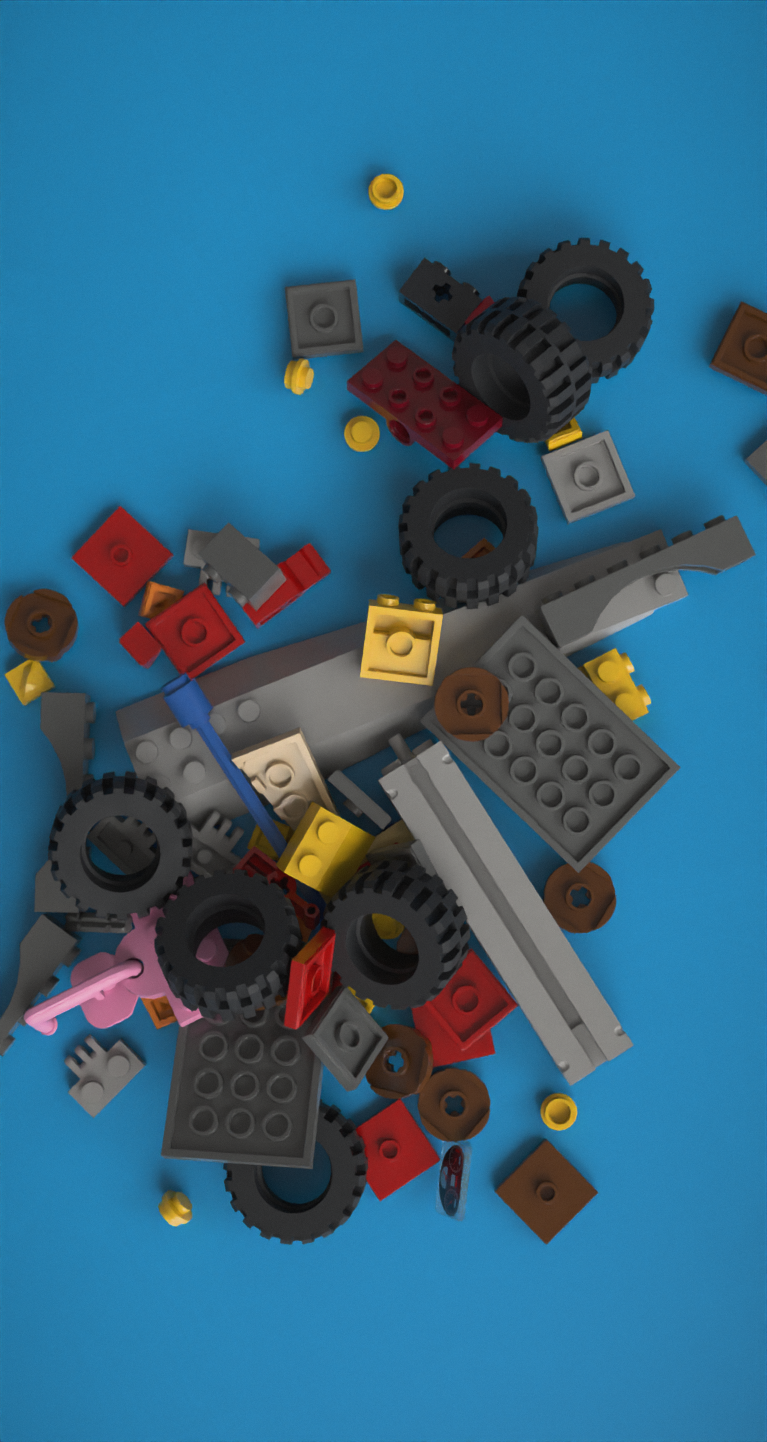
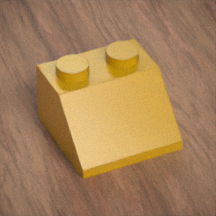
M312 801L276 866L284 873L309 887L333 897L355 875L376 837Z

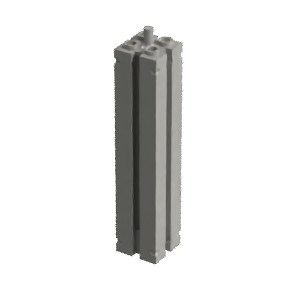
M400 733L389 739L388 743L399 759L381 770L383 777L378 780V783L415 840L420 839L438 876L444 880L442 882L443 886L447 890L452 889L457 895L456 903L458 907L463 906L467 915L466 923L565 1080L571 1086L595 1071V1068L606 1061L609 1062L634 1046L462 772L451 758L443 742L439 741L433 744L431 739H429L411 752Z

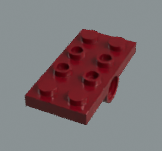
M397 340L393 341L347 380V390L386 419L389 431L398 442L405 446H411L415 442L419 443L453 470L502 427V416Z

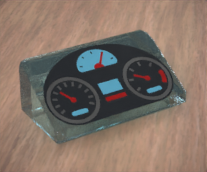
M462 1140L442 1142L435 1205L436 1212L456 1221H463L465 1219L472 1156L470 1142Z

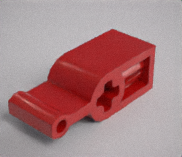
M311 543L306 544L286 561L277 564L286 581L257 611L248 603L243 607L241 606L257 629L331 573V570Z
M253 846L233 868V874L235 869L247 870L249 877H253L255 873L267 877L269 885L276 883L282 890L286 889L287 894L285 897L290 899L296 915L304 921V925L308 929L314 930L320 923V910L317 905L308 904L297 895L295 878L280 870L276 866L277 863Z

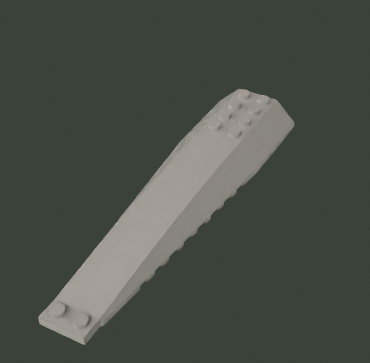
M660 529L630 542L617 543L530 570L523 584L517 583L516 592L509 597H505L503 594L499 595V603L487 606L486 601L478 603V609H467L466 603H458L457 608L446 606V599L440 598L436 601L435 607L442 608L443 619L433 686L360 677L365 621L249 657L195 679L213 706V709L208 712L211 717L208 721L231 756L234 752L300 727L325 780L335 770L343 771L390 747L388 740L400 733L403 739H406L426 729L420 722V719L434 706L435 694L442 680L457 669L471 667L520 615H523L548 639L535 612L539 607L543 606L541 599L560 590L563 596L576 590L575 583L594 575L596 580H599L609 575L606 570L607 568L624 560L627 561L628 565H631L641 560L639 556L641 552L656 545H659L660 549L663 550L668 547L667 542ZM679 571L656 573L639 579L623 588L611 599L600 614L591 633L558 650L567 658L652 615L654 610L687 597L688 592ZM164 692L115 711L123 742L137 777L145 780L149 776L157 780V786L163 789L167 786L175 794L176 802L183 804L187 812L188 822L200 829L213 810L220 813V817L214 826L221 824L225 818L232 820L249 813V810L196 729L192 730L189 725L183 728L180 726L163 699L165 696ZM240 768L263 806L271 804L262 793L260 794L251 784V779Z

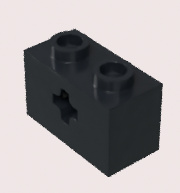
M424 257L399 290V302L454 342L458 332L464 327L465 320L482 302V299L479 298L480 293L469 283L462 282L460 284L450 276V270L438 261L431 263ZM444 293L448 294V301L446 299H442L440 303L436 301V295L441 297Z

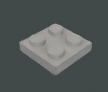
M608 430L541 457L542 464L567 525L635 497Z

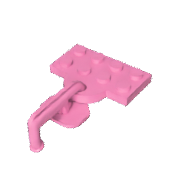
M191 870L188 877L183 879V885L187 887L194 884ZM173 894L169 896V899L175 901L177 898V896ZM154 906L150 908L149 916L140 919L137 913L130 914L135 929L123 937L116 949L115 955L100 952L78 963L71 973L72 987L29 1008L23 1016L25 1022L43 1035L49 1036L57 1029L58 1022L55 1016L80 1004L87 1021L96 1028L105 1029L129 1018L134 1011L138 997L156 999L167 996L181 1027L202 1018L203 1016H201L199 1008L196 1011H191L183 1005L181 998L174 996L158 963L154 939L157 937L155 931L157 919L160 917L165 918L162 909L159 910ZM218 927L202 940L198 947L196 958L207 965L223 967L229 951Z

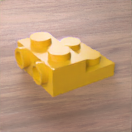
M378 594L377 600L369 599L360 677L433 686L443 619L442 608L435 607V601L422 598L414 599V604L399 603V597L390 594Z
M614 648L578 667L632 721L649 713L646 706L651 704L650 697L642 684L635 686L630 676V673L634 672V667L625 652L619 654L617 649Z

